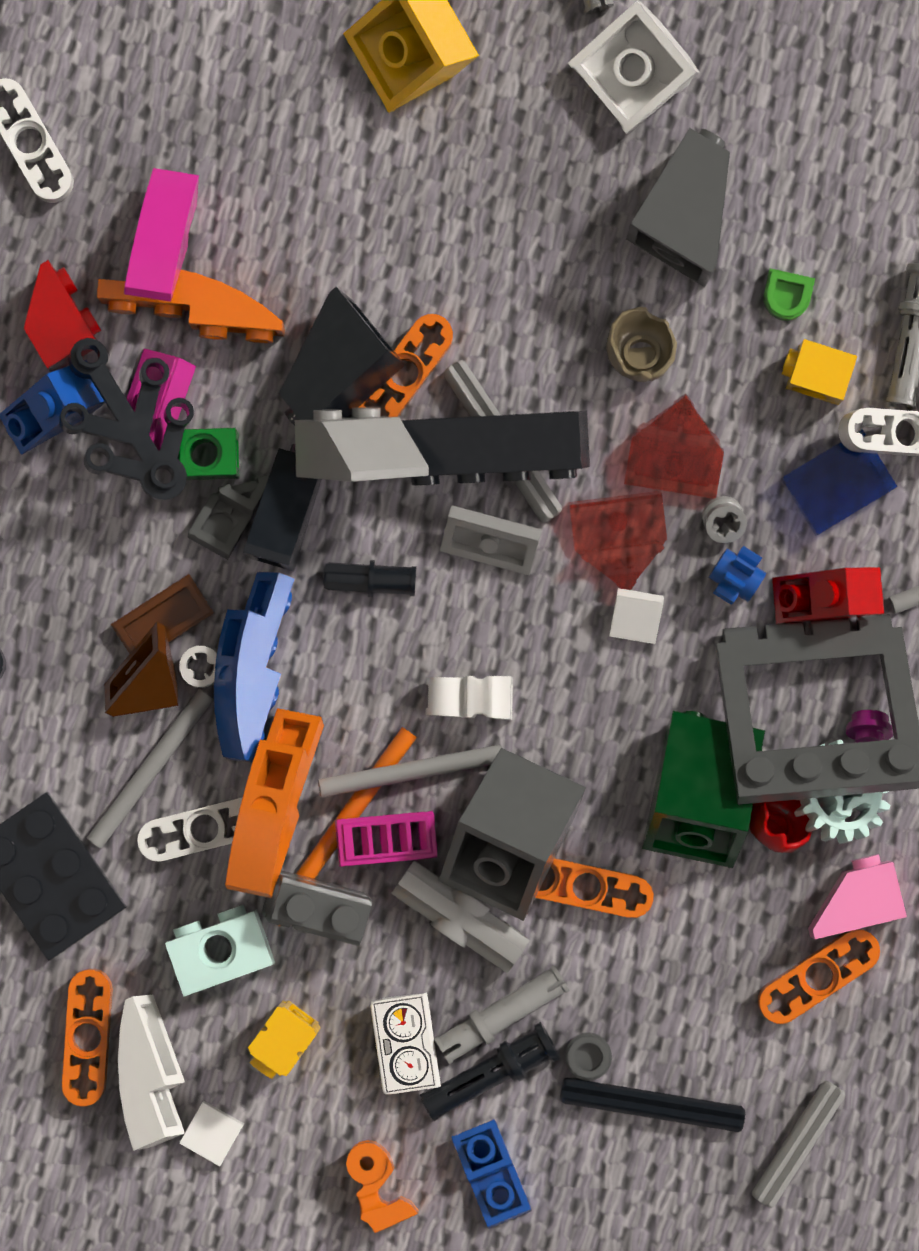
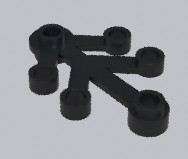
M92 338L79 340L74 344L69 354V367L79 378L91 379L116 421L89 414L83 405L70 403L60 413V427L68 434L82 432L131 445L141 461L115 456L109 446L103 443H96L87 449L83 460L84 465L93 474L99 475L107 472L140 481L143 491L155 500L168 501L174 499L183 491L187 481L186 469L177 458L184 429L194 416L192 404L184 398H175L168 403L164 410V420L167 423L160 451H158L149 436L160 388L169 377L168 365L159 358H150L144 362L139 372L141 388L134 412L106 367L108 352L105 346L100 341ZM85 349H91L96 352L98 360L94 363L85 362L82 359L81 352ZM149 367L158 368L162 373V379L158 381L149 379L146 369ZM176 406L183 408L186 411L187 418L182 421L174 419L171 415V409ZM71 411L77 412L82 417V423L78 426L70 425L66 421L65 415ZM93 452L103 453L107 458V464L96 466L92 463L90 455ZM158 469L168 470L172 476V481L169 483L159 482L155 475Z

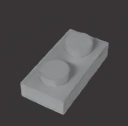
M452 505L440 552L530 575L542 529Z

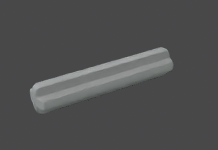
M830 1081L822 1082L752 1190V1195L757 1201L769 1208L776 1205L844 1100L845 1093L842 1089Z

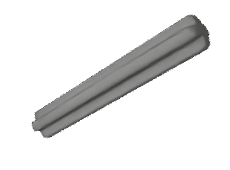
M457 361L444 371V378L470 417L500 415L465 361ZM531 471V480L514 481L541 522H548L560 514L562 506L539 471Z

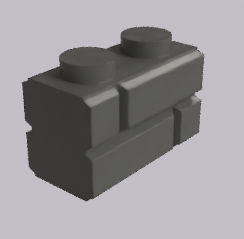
M281 870L272 898H265L262 914L272 924L288 928L292 925L295 930L359 946L371 911L372 900L361 891Z

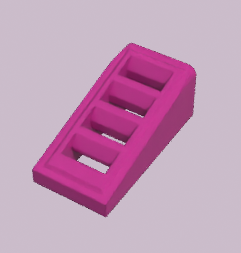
M433 811L335 820L339 867L437 858ZM410 822H418L420 849L413 850ZM391 824H398L401 851L393 852ZM379 825L381 853L374 854L371 826ZM360 827L363 855L354 856L352 828Z

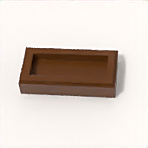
M188 574L110 625L130 654L156 622L165 626L168 642L170 643L215 613L190 574Z

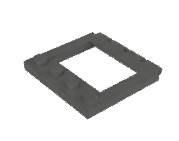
M890 614L857 617V631H851L848 618L811 621V635L804 634L802 622L764 625L765 639H758L756 626L723 629V642L716 643L715 653L738 805L919 789V721L902 627H892ZM880 654L894 739L756 751L744 666Z

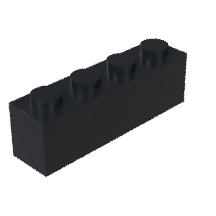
M587 411L401 420L429 467V476L411 477L412 486L440 484L439 475H457V483L485 482V473L502 472L503 481L531 480V471L549 470V479L577 478V469L590 467Z

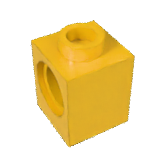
M803 339L798 350L790 348L781 372V375L789 377L785 389L839 405L844 400L857 356Z

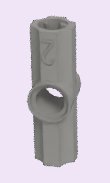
M414 860L391 894L414 911H418L431 920L430 925L464 948L467 945L508 973L530 940L513 926L490 913L491 908L438 881L439 877Z

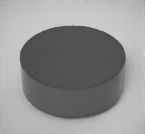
M590 1032L581 1033L572 1038L565 1050V1062L569 1071L575 1077L587 1081L595 1080L602 1077L610 1068L612 1052L606 1040L600 1035Z

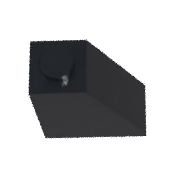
M337 287L329 292L279 392V395L290 407L284 413L294 426L295 420L314 419L313 410H342V417H348L352 413V408H358L405 366V363L358 305Z
M295 444L291 445L290 451L278 449L243 551L249 559L293 572L322 480L296 477Z

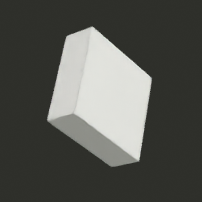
M618 588L609 636L655 644L664 596Z
M203 1101L182 1137L180 1144L214 1164L221 1166L244 1123Z

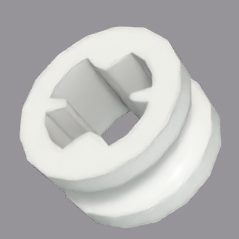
M206 646L189 648L180 660L179 670L182 678L188 684L199 688L213 685L217 653ZM199 653L207 654V662L214 665V670L210 676L204 673L206 678L204 680H196L195 671L188 669L190 659L193 657L194 660H198L196 654Z

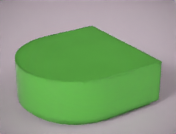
M770 268L763 294V301L767 311L773 317L784 321L800 317L809 306L815 278Z

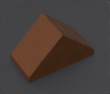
M156 622L104 684L106 714L115 717L178 706L176 671L164 625Z

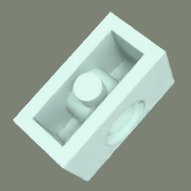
M244 905L218 913L217 916L220 923L202 929L200 921L173 929L176 939L166 942L165 945L183 997L275 963L257 910L246 913ZM214 935L226 937L231 944V955L225 961H216L208 955L207 942Z

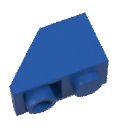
M67 366L43 376L0 413V419L8 435L12 438L22 455L63 432L59 425V416L67 404L79 403L87 409L89 414H92L105 402L91 379L79 378ZM71 411L65 415L66 421L70 425H75L82 421V417L77 412Z

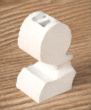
M475 676L426 678V685H428V708H425V715L475 718L477 714H483L487 718L512 720L513 678L511 676H487L483 679L476 678Z

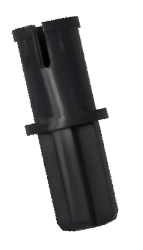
M370 560V565L330 562L325 564L323 585L327 590L368 592V597H373V593L415 596L416 566L375 565V560Z

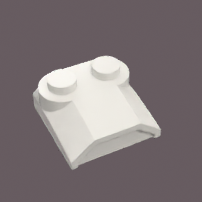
M636 1L568 62L570 67L588 83L617 118L626 134L634 130L672 96L683 91L690 84L691 80L700 73L688 54L641 1Z

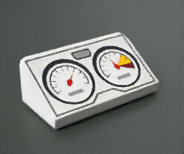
M427 993L387 997L372 1001L370 1008L383 1093L388 1095L441 1087Z

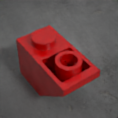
M49 260L40 264L23 329L47 369L53 372L69 365V354L76 342L85 338L96 339L94 335L102 330L88 307L82 310L78 309L71 297L78 289L66 269L63 267L56 271ZM85 349L81 352V356H84L93 350Z
M880 567L839 568L772 577L776 624L884 614Z

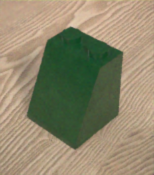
M673 711L666 730L642 849L733 868L748 834L753 803L737 804L726 722L707 718L706 715L697 711H684L682 713ZM753 728L756 751H762L765 730Z

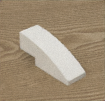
M154 995L130 997L125 1000L120 1025L118 1074L124 1121L133 1151L154 1147L185 1134L169 1090L185 1083Z

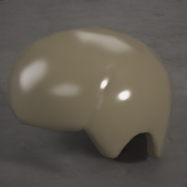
M636 307L622 311L611 324L606 342V351L609 362L622 376L638 382L654 381L662 377L675 361L677 342L671 328H669L668 321L649 313L646 307ZM639 342H645L652 346L642 348H631L634 344Z

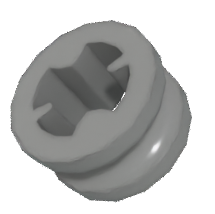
M728 496L716 497L709 501L703 509V524L706 532L714 541L724 544L731 543L741 538L747 527L746 515L739 502L734 498ZM730 512L734 520L733 523L724 522L722 527H718L715 518H724Z

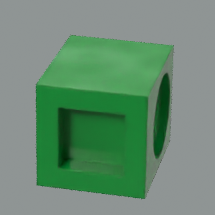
M236 428L184 429L177 459L186 469L187 480L240 479L239 433ZM202 443H212L217 447L216 460L209 466L202 467L196 465L193 461L195 448Z

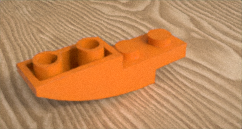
M180 270L171 302L125 295V281L98 279L97 298L101 304H108V311L112 313L136 314V307L155 308L154 315L181 318L183 310L189 311L190 327L194 330H199V337L213 340H226L227 332L245 333V340L249 342L273 343L274 336H284L285 334L283 321L265 306L227 284L198 273Z
M277 708L267 739H260L245 786L229 857L225 882L227 889L272 898L300 816L297 804L324 728L322 717Z

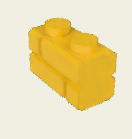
M282 1001L249 1045L250 1054L254 1056L249 1063L270 1079H273L276 1074L287 1076L319 1032V1022L292 1002Z

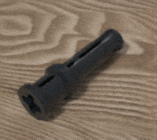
M541 1022L537 1023L534 1026L535 1030L512 1043L504 1041L497 1048V1054L441 1084V1087L433 1088L426 1093L420 1094L421 1100L432 1120H437L438 1117L475 1099L510 1078L514 1082L525 1079L526 1072L548 1060L553 1062L560 1060V1055L544 1025ZM504 1065V1067H502L501 1069H499V1070L493 1072V1071L496 1070L497 1068H499V1067H501V1066ZM484 1076V1078L480 1079L479 1081L469 1085L468 1087L450 1096L451 1093Z

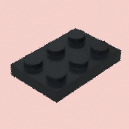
M49 792L44 793L0 824V891L48 961L127 908Z

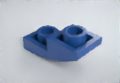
M495 1119L451 1137L489 1229L532 1211Z

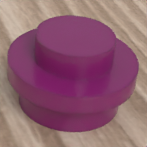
M871 709L856 711L851 715V722L846 725V735L855 740L856 743L889 740L893 737L889 715L885 712Z

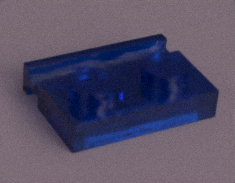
M863 429L856 432L862 434V437L866 435ZM842 442L781 478L815 536L898 487L877 453L851 451Z

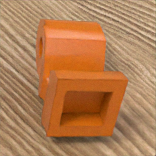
M371 1140L361 1141L353 1146L347 1156L346 1166L352 1179L363 1184L356 1193L360 1205V1219L368 1223L374 1233H377L417 1215L419 1209L411 1200L399 1196L395 1200L388 1202L382 1200L379 1194L380 1187L394 1170V1164L389 1152L381 1144Z

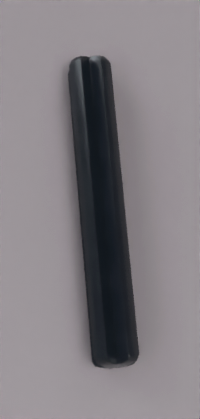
M568 1077L564 1078L560 1092L561 1102L569 1105L733 1132H741L745 1123V1109L738 1105Z

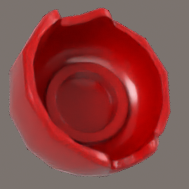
M800 800L753 803L749 829L753 836L766 848L779 853H792L809 842L812 831L808 832L805 830L810 820L807 815L796 817L794 814L802 806ZM780 808L788 811V813H784Z

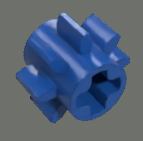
M745 546L741 547L738 554L727 548L708 577L718 583L713 594L731 605L737 597L749 602L767 574L757 567L762 557Z

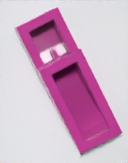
M153 168L131 251L124 286L125 295L171 302L188 248L189 230L197 206L199 175Z

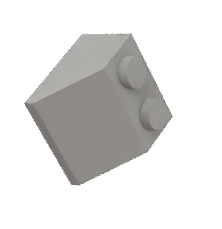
M379 407L352 408V417H342V410H313L314 419L295 420L296 477L352 482L429 476V467L400 417L380 416Z

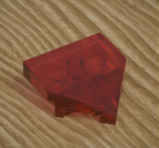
M686 393L675 400L674 404L647 423L643 422L637 427V432L631 438L624 484L712 499L716 498L724 449L721 447L717 435L711 431Z
M661 491L568 502L574 550L580 554L583 560L587 563L589 562L615 582L618 587L631 590L637 583L636 580L658 553L660 554L665 548L663 544L667 540Z

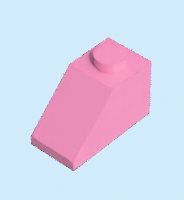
M879 854L852 860L853 869L841 873L808 928L810 937L819 939L906 918L907 915L894 863L891 861L881 862Z

